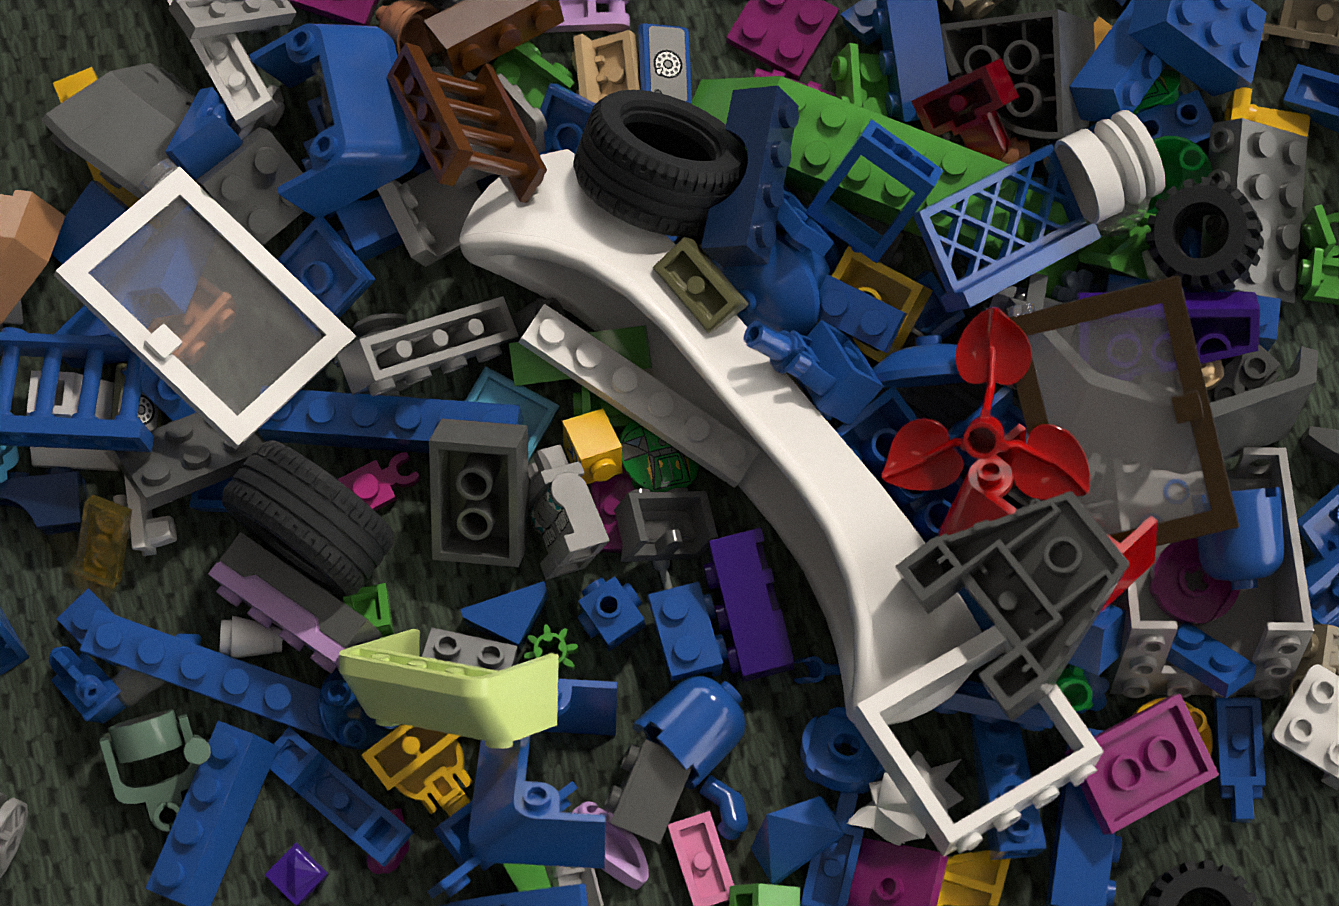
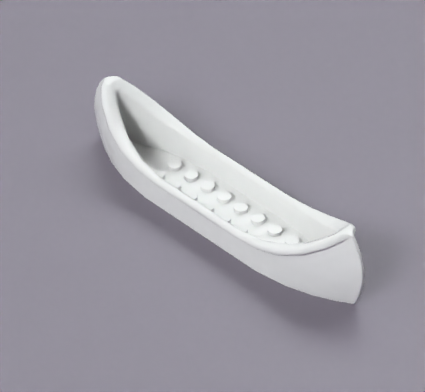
M568 149L540 155L547 171L542 183L535 189L527 203L519 201L508 178L501 175L477 199L464 222L459 238L463 256L470 263L507 278L546 299L555 298L563 309L572 313L595 331L646 325L652 368L642 370L760 449L738 486L776 530L804 571L826 617L837 652L844 689L846 715L851 722H853L852 718L857 704L982 633L958 592L929 614H927L901 580L895 566L925 544L924 540L879 481L787 373L780 374L776 372L770 364L769 357L746 345L744 333L747 327L740 318L735 315L711 334L708 333L652 268L675 246L667 235L633 226L599 207L586 195L579 185L573 167L575 154ZM972 672L885 721V723L890 725L905 722L930 712L950 699Z

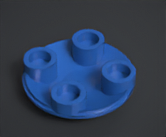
M335 668L332 674L328 675L319 696V713L324 728L337 743L350 749H367L387 736L390 729L397 727L377 725L376 719L367 716L338 668Z

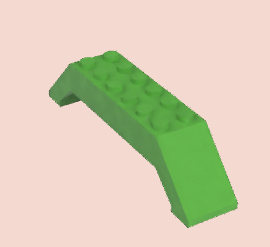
M783 76L704 79L700 81L692 99V105L705 110L726 125L733 90L778 85L799 105V121L794 129L791 144V162L787 167L784 183L815 196L871 119L943 169L935 187L917 211L1009 165ZM743 146V148H744V150H745L747 162H748L747 149ZM860 155L829 199L838 205L890 225L914 192ZM1006 178L1002 179L998 197L1014 203L1018 184ZM988 186L987 188H985V189H983V190H985V191L988 192L990 186ZM1028 189L1023 208L1038 215L1043 195ZM974 195L969 196L965 214L981 220L986 201ZM1053 200L1048 220L1059 225L1069 221L1062 204ZM956 203L949 207L955 209ZM995 206L990 225L1006 232L1011 212ZM940 212L930 216L936 233L947 238L952 218ZM912 216L902 230L922 237ZM1020 217L1015 237L1030 242L1036 224ZM962 223L957 243L973 249L978 230ZM1045 228L1044 234L1049 232L1050 230ZM987 234L982 254L994 260L998 259L1003 241ZM1012 246L1011 251L1017 249V247ZM1085 247L1036 272L1048 276L1046 298L1059 301L1051 296L1053 289L1056 285L1064 286L1061 282V275L1067 270H1076L1079 263L1078 254ZM1029 276L1014 285L1025 288Z

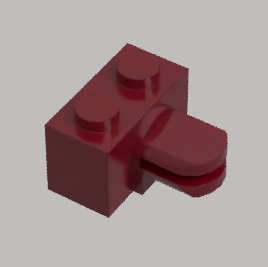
M1002 58L911 101L927 133L939 136L952 130L954 136L960 134L966 148L997 160L1005 157L1011 149L1010 139L996 109L1018 98L1019 95Z

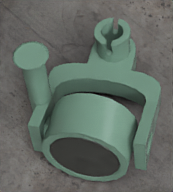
M173 709L146 714L111 726L108 730L112 742H110L109 736L100 738L101 749L117 800L125 804L145 802L152 824L158 830L165 832L171 830L183 803L181 791L189 788L199 764L206 762L211 754V747L208 742L199 735L192 734L187 713L179 715V722H177ZM182 730L186 743L184 756L189 762V765L182 772L166 780L148 785L133 786L124 784L121 781L113 750L115 751L118 763H128L149 758L183 745L180 733ZM164 807L175 810L176 815L173 819L166 821L160 818V812Z

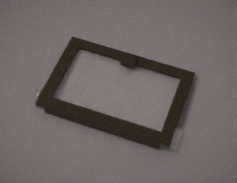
M1179 275L1035 310L1034 302L1007 308L1009 318L1024 331L1032 349V361L1029 370L1022 379L1016 382L1028 436L1036 426L1051 424L1067 430L1076 438L1087 457L1090 469V490L1087 495L1076 497L1107 535L1121 543L1150 516L1158 520L1156 547L1240 527Z

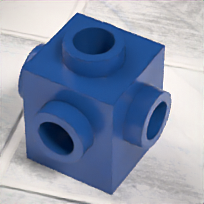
M615 576L607 582L600 578L581 592L584 597L578 602L582 614L577 616V619L589 637L592 639L598 635L609 651L645 628V619L637 609L642 605V602L628 582L621 586ZM607 607L616 609L613 613L603 612Z

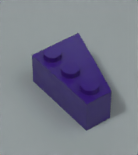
M761 527L710 540V563L703 564L709 590L717 588L721 602L720 605L714 606L720 632L728 630L732 646L726 648L731 673H740L742 683L790 671L794 667V659L782 610L779 608L772 583L774 582L771 567L768 568L762 547L764 537Z

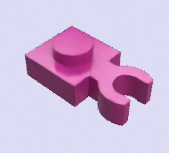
M402 452L395 455L391 459L389 466L383 470L380 468L377 460H374L339 478L338 481L376 511L397 500L392 488L396 486L411 487L418 483L420 477L417 471L409 476H401L398 473L399 467L410 461L407 452Z

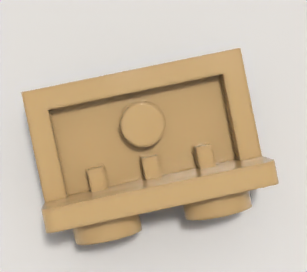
M626 30L595 40H591L583 34L574 36L575 51L572 52V63L577 72L579 85L576 94L597 103L602 98L617 91L641 90L636 34Z

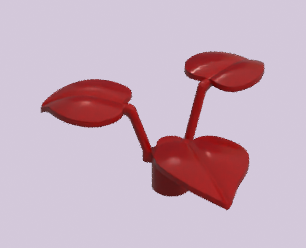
M990 307L982 311L972 319L963 331L955 353L957 370L963 380L971 384L987 382L980 416L970 423L963 439L954 438L952 440H949V434L945 426L935 420L921 418L908 422L897 432L892 441L888 459L882 472V479L892 485L909 490H938L952 484L963 470V458L955 447H961L962 450L967 451L971 456L978 459L990 458L998 449L1003 452L1008 451V449H1019L1021 451L1012 461L1011 472L1016 486L1023 493L1040 500H1047L1070 491L1075 496L1087 495L1090 490L1089 464L1081 445L1071 433L1059 426L1041 424L1032 429L1028 436L1027 444L1020 440L1006 441L1002 424L999 420L990 416L995 382L1002 385H1011L1022 379L1029 370L1032 361V349L1024 331L1001 309Z

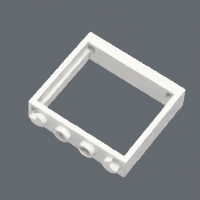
M995 626L857 704L852 718L853 723L943 857L956 849L959 853L966 849H973L983 840L981 834L993 827H996L998 831L1008 828L1021 818L1019 812L1031 804H1034L1036 809L1045 806L1059 795L1057 789L1071 781L1074 786L1083 783L1085 778L1097 772L1095 765L1103 753L1099 744L1055 683L1049 694L1041 699L1039 703L1074 753L953 824L885 721L1001 654H1007L1011 651L1012 647Z

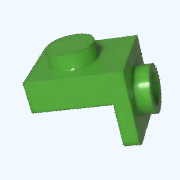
M1314 247L1307 259H1301L1298 268L1297 284L1303 285L1302 300L1339 305V258L1323 256L1324 249Z

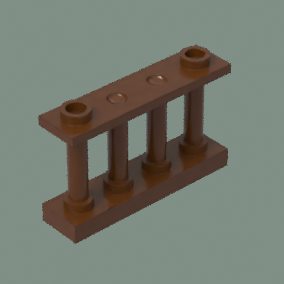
M405 43L387 78L438 183L454 187L461 173L466 168H472L506 176L519 201L527 203L535 189L542 183L547 168L493 66L485 63L475 81L434 72L421 47ZM444 92L466 97L468 102L448 98ZM457 118L480 123L482 129L459 124ZM470 144L492 149L496 156L473 151Z

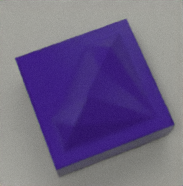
M296 842L265 876L295 906H299L329 876V873Z

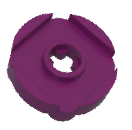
M1196 537L1174 542L1165 547L1156 557L1155 563L1151 568V580L1149 583L1151 596L1167 616L1180 623L1201 626L1222 617L1233 607L1240 590H1231V581H1218L1206 574L1200 563ZM1197 570L1201 571L1204 574L1201 582L1206 585L1203 591L1198 588L1193 591L1188 589L1186 586L1187 580L1184 578L1186 572L1193 574Z

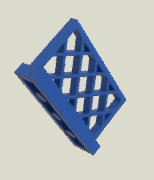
M1052 144L1044 146L913 213L916 224L947 292L940 296L947 313L971 308L1101 238L1096 223L1085 222ZM1043 159L1049 173L1046 186L1031 180L1035 162ZM1004 178L1018 184L1014 203L998 197L1002 179ZM988 186H990L988 192L985 191V190H983V189L987 188ZM1028 189L1043 195L1038 215L1023 208ZM971 195L986 201L981 220L965 214L968 199ZM1053 200L1062 204L1068 217V222L1059 225L1048 220ZM956 203L955 209L949 207ZM995 206L1011 212L1006 232L990 225ZM940 212L952 218L947 238L936 233L930 216ZM1020 217L1036 224L1030 242L1015 237ZM962 223L978 230L973 249L957 243ZM1045 228L1050 230L1049 232L1044 234ZM987 234L1003 241L999 258L996 260L982 254ZM1012 246L1017 247V249L1011 251ZM954 252L970 258L965 276L958 280L950 265ZM979 263L985 265L978 269Z

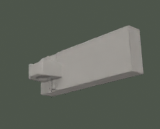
M172 0L169 11L190 40L248 31L249 34L269 32L273 26L291 24L297 13L288 0Z

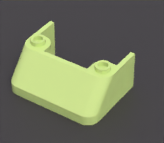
M417 629L403 631L343 649L339 652L340 674L367 716L376 719L377 725L398 726L404 724L484 740L487 747L496 749L512 747L513 741L557 725L558 654L550 653L500 671L420 657V630Z

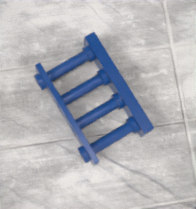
M13 327L2 329V332H0V355H2L0 364V445L152 452L154 435L137 418L146 363L120 338L111 336L27 333L22 329ZM20 356L44 357L35 411L30 412L29 416L14 415L10 411ZM62 358L86 359L77 413L72 415V418L56 417L53 414ZM104 360L128 361L120 415L115 416L114 420L99 419L95 416Z

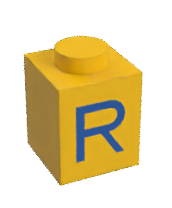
M603 408L562 421L563 447L571 463L581 462L585 472L581 478L584 479L586 484L606 481L615 475L623 473L622 445Z

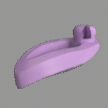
M591 801L581 803L572 812L606 815V818L608 816V812L598 808V805ZM606 822L605 869L602 870L628 887L637 890L642 887L649 877L645 854L632 832Z

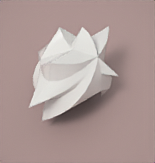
M917 750L910 760L948 815L947 809L964 799L945 781L961 759L931 768L923 755ZM884 773L883 780L869 783L872 801L860 808L847 822L849 825L871 828L885 840L898 846L902 843L905 844L904 842L924 839L927 833L887 773Z

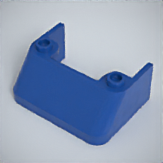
M304 24L250 54L251 62L289 88L300 84L321 71L323 72L334 125L319 133L313 140L310 147L312 169L277 187L280 196L315 218L324 217L408 173L418 161L420 153L418 140L387 78L390 69L398 57L393 38L381 28L363 25Z
M558 679L557 725L542 732L616 736L617 682ZM530 735L513 741L512 747L503 749L487 747L485 741L481 740L469 826V848L471 853L477 859L491 863L605 869L606 815L560 812V795L553 786L543 782L525 781Z

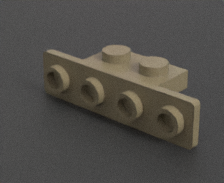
M1283 0L1277 25L1264 23L1261 41H1268L1269 34L1286 37L1285 45L1309 49L1311 42L1327 44L1325 52L1339 55V0Z

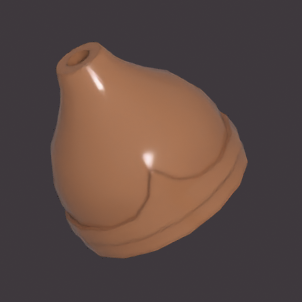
M398 0L390 6L378 8L375 16L380 24L379 28L393 38L397 56L405 43L420 46L426 58L433 53L424 20L439 13V10L430 3L420 0Z

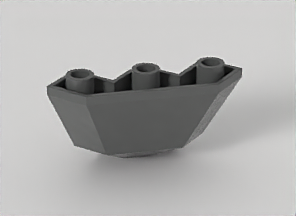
M152 63L109 71L46 113L41 121L53 132L50 139L59 148L67 153L74 151L101 171L100 175L112 186L118 189L124 187L141 199L178 168L165 151L196 96L172 73ZM178 196L158 213L156 217L169 224L188 204Z

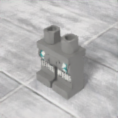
M561 445L537 451L533 456L535 463L528 466L529 519L533 528L541 534L548 555L540 563L546 580L586 568L596 557V554L610 541L584 479L581 478L585 473L581 462L568 464Z

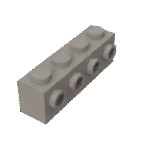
M502 296L359 339L339 352L337 356L352 395L369 390L371 396H376L396 387L394 382L406 379L407 385H411L431 377V370L440 367L443 374L468 365L466 359L475 356L479 363L493 359L502 354L501 346L519 335L505 299Z

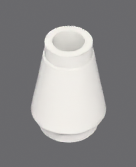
M232 616V620H221L219 653L230 655V657L236 659L271 654L273 652L282 653V638L278 636L282 629L274 625L267 629L257 621Z

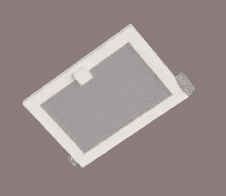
M166 158L152 168L139 184L138 189L145 196L55 271L54 276L236 450L330 362L339 368L341 364L337 354L350 346L355 340L356 335L181 167H177L169 158Z

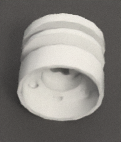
M1121 110L1113 114L1111 119L1098 121L1094 128L1095 134L1088 129H1081L1056 141L1054 150L1081 213L1090 223H1099L1122 212L1125 200L1130 204H1139L1144 201L1145 196L1154 197L1162 193L1165 188V173L1155 143L1146 127L1129 110Z

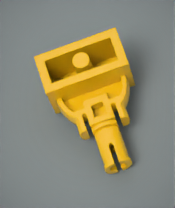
M401 724L362 754V757L388 791L395 787L404 796L412 800L421 801L430 814L434 813L438 808L429 797V794L433 795L449 817L471 802L463 788L454 778V775H457L465 787L473 783V780L464 770V754L457 740L460 737L459 735Z

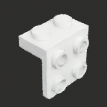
M1314 665L1308 669L1272 731V738L1281 746L1324 771L1325 774L1321 781L1335 790L1339 789V676L1321 665Z

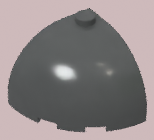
M1056 9L940 24L945 61L951 75L956 77V79L1002 58L1019 95L1018 98L996 109L1004 128L1017 134L1055 141L1081 129H1087L1090 121L1080 119L1069 86L1095 51L1094 22Z

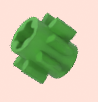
M546 624L543 629L544 634L539 638L533 635L528 636V641L534 646V651L524 654L525 661L544 656L542 650L544 646L552 648L555 644H558V650L561 655L558 659V671L564 667L574 671L575 666L568 658L569 654H575L579 649L578 644L566 645L568 629L564 628L558 635L551 633L548 624Z

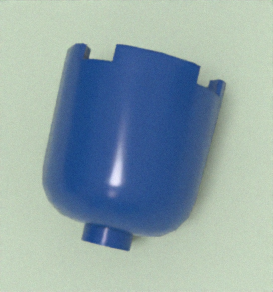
M1280 487L1266 488V497L1264 488L1231 491L1240 527L1196 537L1200 563L1208 576L1218 581H1231V590L1259 588L1258 579L1269 577L1279 570L1284 559ZM1205 494L1191 495L1193 514L1211 510L1209 497L1208 502H1206Z
M704 676L688 677L633 723L632 728L637 733L643 730L647 740L665 747L685 770L690 766L692 767L684 787L693 790L738 745L744 736L746 721L743 710L739 706L742 697L726 681L719 684L715 680Z

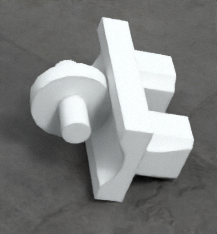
M125 476L126 495H116L113 497L114 510L102 514L103 524L116 526L117 538L120 540L131 538L132 549L142 551L143 556L157 554L156 547L177 541L174 519L170 516L153 518L152 509L147 510Z

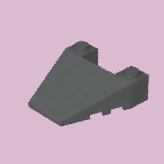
M1072 491L1017 509L1015 513L990 522L985 520L973 524L974 527L947 536V534L932 538L895 566L901 580L927 614L931 613L965 587L1012 647L1011 651L978 674L984 688L1011 722L1049 694L1129 566L1128 560Z

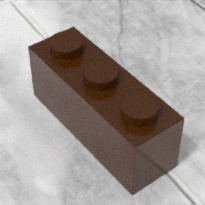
M462 0L424 20L433 52L450 73L458 78L565 22L559 0Z

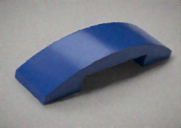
M290 727L274 743L279 748L270 766V770L383 867L388 864L414 833Z

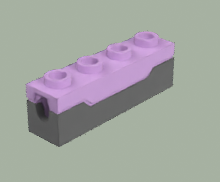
M241 532L219 559L220 562L216 563L208 573L221 585L216 591L220 596L235 607H238L241 602L251 607L247 614L265 628L269 629L273 623L282 629L278 635L280 638L298 651L304 645L314 651L310 658L331 674L335 668L339 669V652L341 650L380 639L383 635L368 619Z

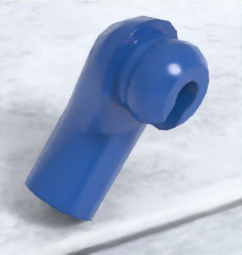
M710 775L699 791V794L719 806L722 819L718 825L720 835L728 840H735L739 838L741 832L746 830L748 825L744 798L740 793Z

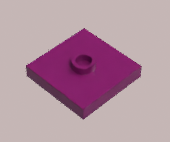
M863 838L847 906H937L948 855L943 857L938 851L905 845L898 846L893 843Z

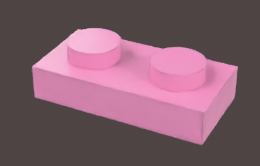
M710 811L668 824L667 827L693 906H715L729 901L730 886H734Z

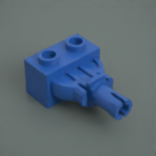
M757 320L752 322L745 330L744 342L747 343L746 345L769 357L770 364L776 372L780 374L787 372L795 376L796 382L813 399L811 403L827 420H831L834 417L850 426L884 387L853 338L822 320L819 321L808 336L800 335L794 330L791 332L786 330L778 332Z

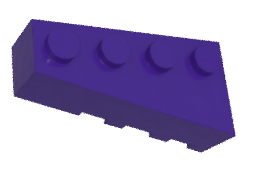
M1183 292L1201 364L1258 351L1260 307L1256 292ZM1078 293V300L1103 293ZM1162 303L1078 324V354L1092 369L1100 374L1130 381L1133 380L1134 376L1155 371L1164 373L1177 370Z

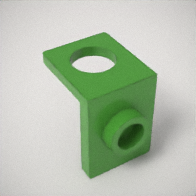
M1322 204L1313 206L1301 227L1304 244L1309 250H1313L1314 247L1323 248V256L1335 257L1339 255V246L1335 245L1336 240L1330 227L1331 223H1339V212L1326 216Z

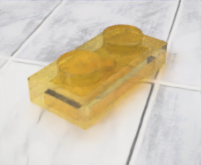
M94 494L84 502L74 575L110 589H114L121 582L132 509Z

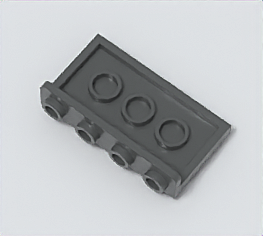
M1244 118L1214 123L1210 130L1208 158L1213 171L1208 177L1218 184L1220 180L1229 183L1233 189L1241 191L1257 212L1264 230L1261 231V236L1264 239V248L1258 249L1257 254L1261 259L1257 267L1251 265L1248 269L1251 275L1245 281L1241 277L1234 281L1236 287L1229 291L1256 292V295L1280 298L1283 305L1295 304L1308 137ZM1217 215L1203 216L1200 258L1216 254L1226 243L1229 235V224L1225 218ZM1224 287L1218 288V290L1227 291Z

